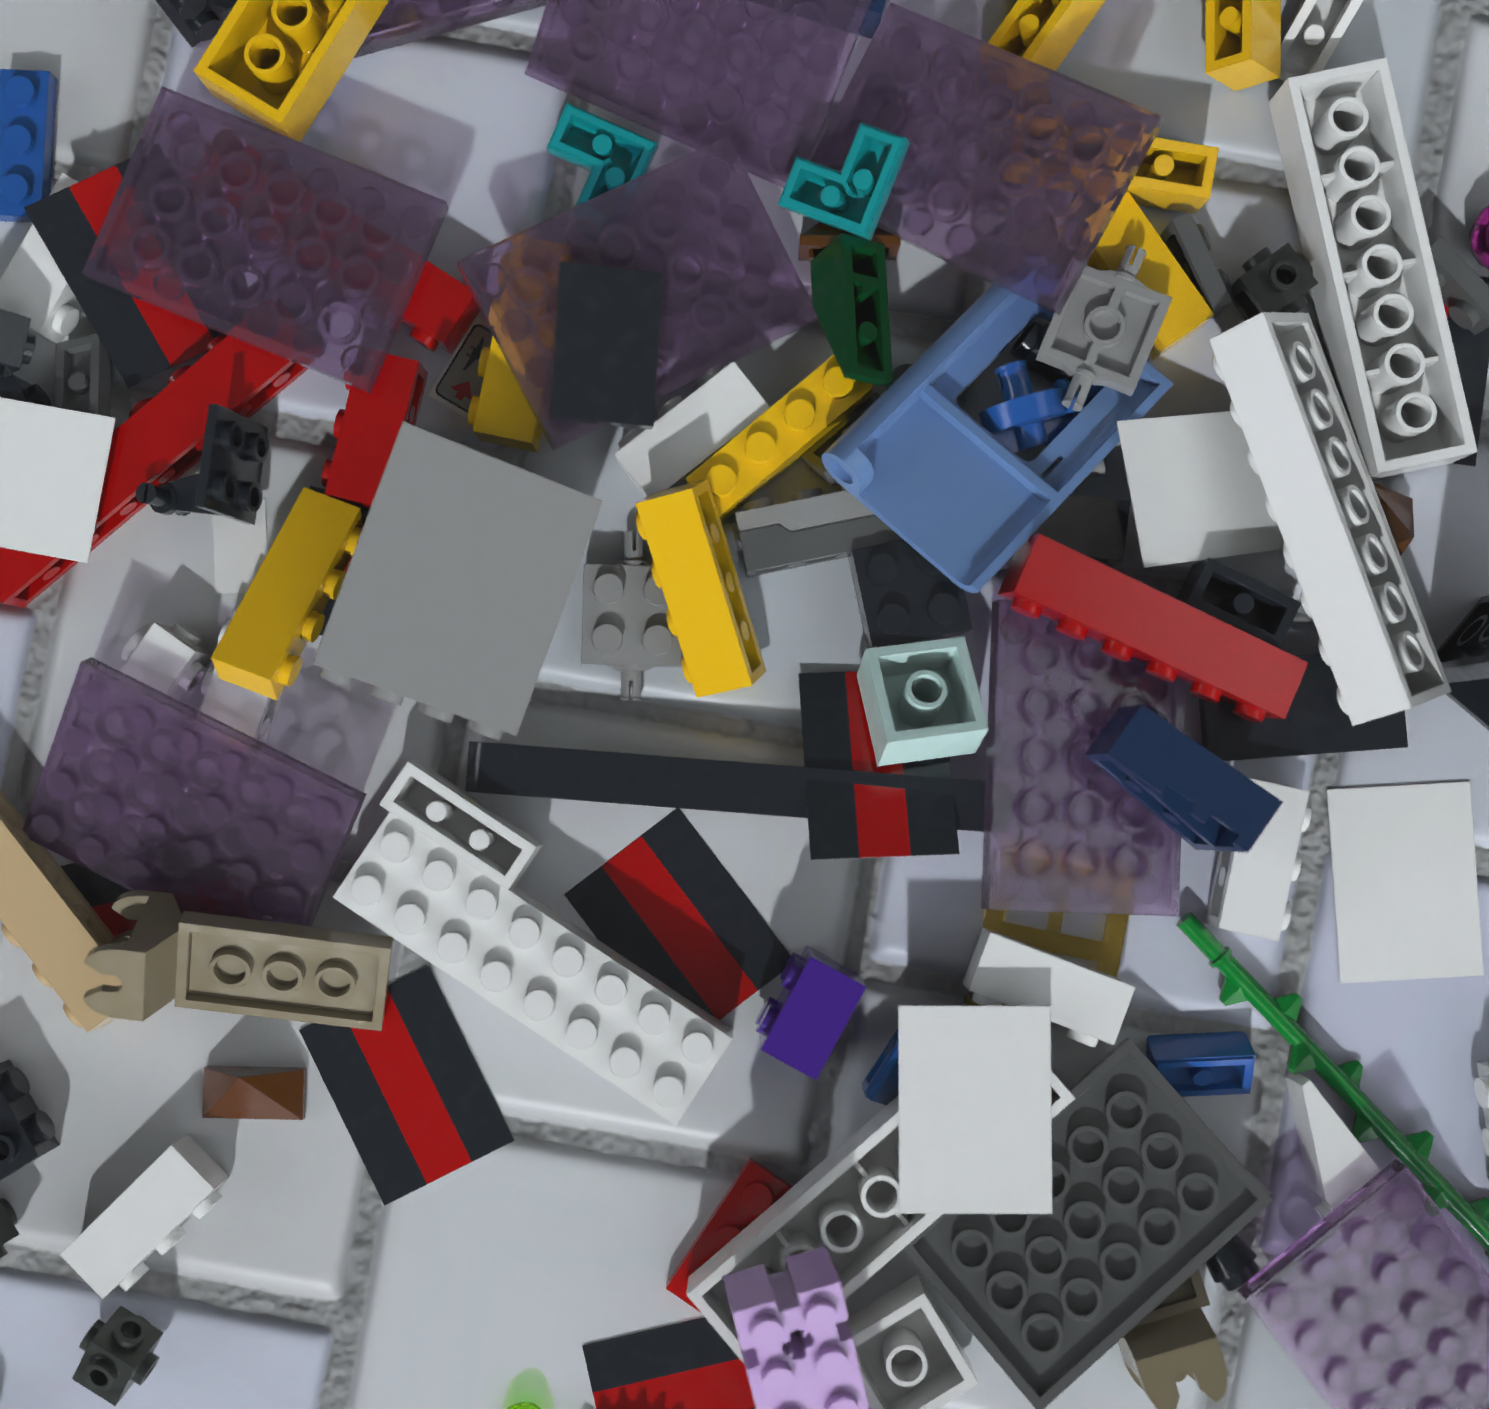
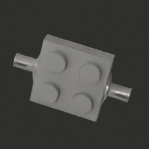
M1127 245L1125 247V252L1117 271L1097 270L1075 262L1036 357L1037 361L1064 370L1072 377L1065 397L1061 402L1068 409L1076 391H1079L1072 410L1082 411L1091 385L1106 386L1129 396H1132L1172 300V297L1148 289L1142 282L1136 279L1143 259L1146 257V251L1140 247L1132 265L1129 262L1136 246Z
M624 531V561L613 564H584L581 665H603L621 671L619 700L629 701V682L631 681L632 701H641V671L643 672L654 667L680 668L682 666V650L677 636L671 633L667 624L666 613L668 606L663 590L658 588L654 582L651 563L644 561V539L636 531L634 551L633 531Z

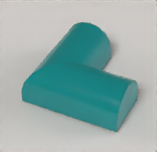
M566 103L547 145V151L551 155L590 171L572 211L575 221L597 235L609 239H617L657 152L658 143Z
M861 122L841 172L796 156L777 205L783 209L853 235L872 240L909 149L910 142L905 137Z

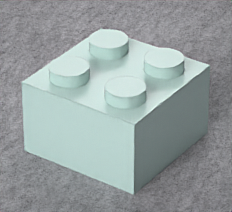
M965 636L865 649L857 672V679L877 767L976 753L989 728Z

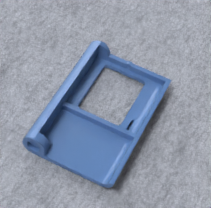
M1024 253L821 455L825 469L844 489L953 583L969 593L979 592L1120 442L1117 421L1141 419L1174 384L1146 361L1132 396L1104 386L1033 461L1021 459L959 407L956 398L1033 320L1044 318L1051 322L1063 292L1058 289L1059 282L1055 265L1050 259L1040 254Z

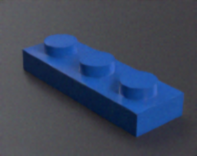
M0 69V221L32 223L24 207L48 197L51 193L57 78L50 71Z

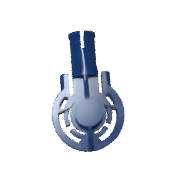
M1026 360L1011 362L994 369L995 375L998 377L1004 402L991 406L979 413L981 425L1014 453L1050 444L1081 412L1072 410L1079 391H1076L1069 409L1061 403L1070 384L1066 378L1056 380L1052 384L1051 389L1034 393L1026 367ZM1091 385L1083 408L1104 386Z

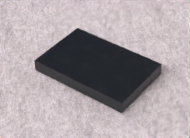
M560 261L557 278L549 420L652 429L654 427L663 273Z

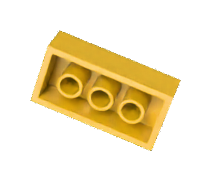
M237 0L193 71L214 97L298 147L389 0Z

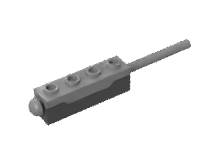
M1104 459L1086 478L1105 474ZM842 486V491L822 495L821 488L802 490L792 494L793 501L775 505L772 498H762L743 504L744 511L735 513L736 523L723 527L733 562H739L737 552L742 551L747 578L847 558L851 550L902 540V538Z

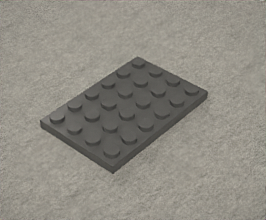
M1125 1038L1068 1089L1075 1099L1052 1119V1214H942L902 1249L1035 1409H1045L1273 1201L1130 1038Z

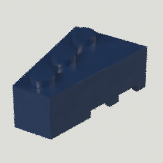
M1149 705L1119 707L1085 753L1087 758L1195 850L1248 853L1283 803L1280 799L1168 723L1167 718L1160 711Z

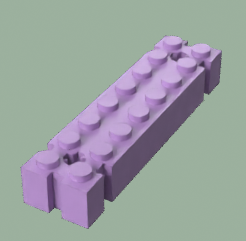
M826 1246L786 1257L787 1270L767 1275L765 1265L762 1264L722 1276L755 1409H869L854 1340L846 1321L849 1318L841 1283Z

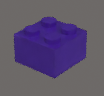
M806 946L802 955L793 952L780 975L782 980L781 986L784 987L777 1000L769 996L755 1024L758 1025L756 1032L759 1033L761 1051L817 1080L865 991L866 985L857 972Z

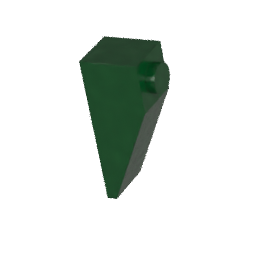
M841 233L810 261L812 307L843 376L853 380L889 387L893 384L885 245Z

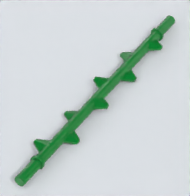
M1192 912L1185 914L1177 922L1176 926L1209 959L1208 964L1212 968L1216 967L1225 976L1219 1000L1225 1006L1249 1001L1291 1045L1287 1069L1292 1074L1314 1069L1354 1111L1355 1118L1351 1133L1358 1142L1363 1143L1380 1139L1422 1183L1419 1204L1421 1210L1425 1213H1431L1446 1208L1485 1249V1255L1489 1258V1198L1484 1197L1467 1202L1428 1161L1434 1136L1427 1130L1403 1135L1360 1090L1362 1064L1358 1060H1353L1337 1065L1298 1025L1296 1021L1302 998L1297 993L1273 998L1231 954L1232 950L1229 946L1224 947Z

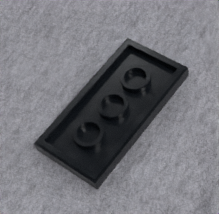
M1320 654L1295 655L1309 663L1285 719L1264 718L1262 724L1235 715L1233 713L1235 705L1222 699L1218 703H1213L1199 698L1202 745L1223 761L1408 747L1405 710L1352 726L1349 715L1342 711L1338 703L1336 694L1338 685L1332 669L1323 661Z

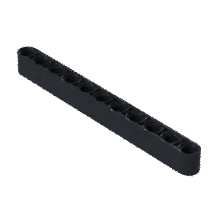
M469 741L465 791L808 818L805 779L954 794L957 830L1010 834L1014 783Z

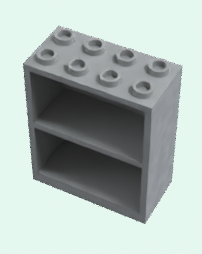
M403 422L313 660L314 665L322 667L319 677L349 688L353 679L371 684L369 693L372 696L400 706L405 696L421 702L418 709L422 711L421 713L448 723L452 722L454 714L467 718L469 721L466 727L470 728L471 731L499 741L503 732L517 736L603 501Z

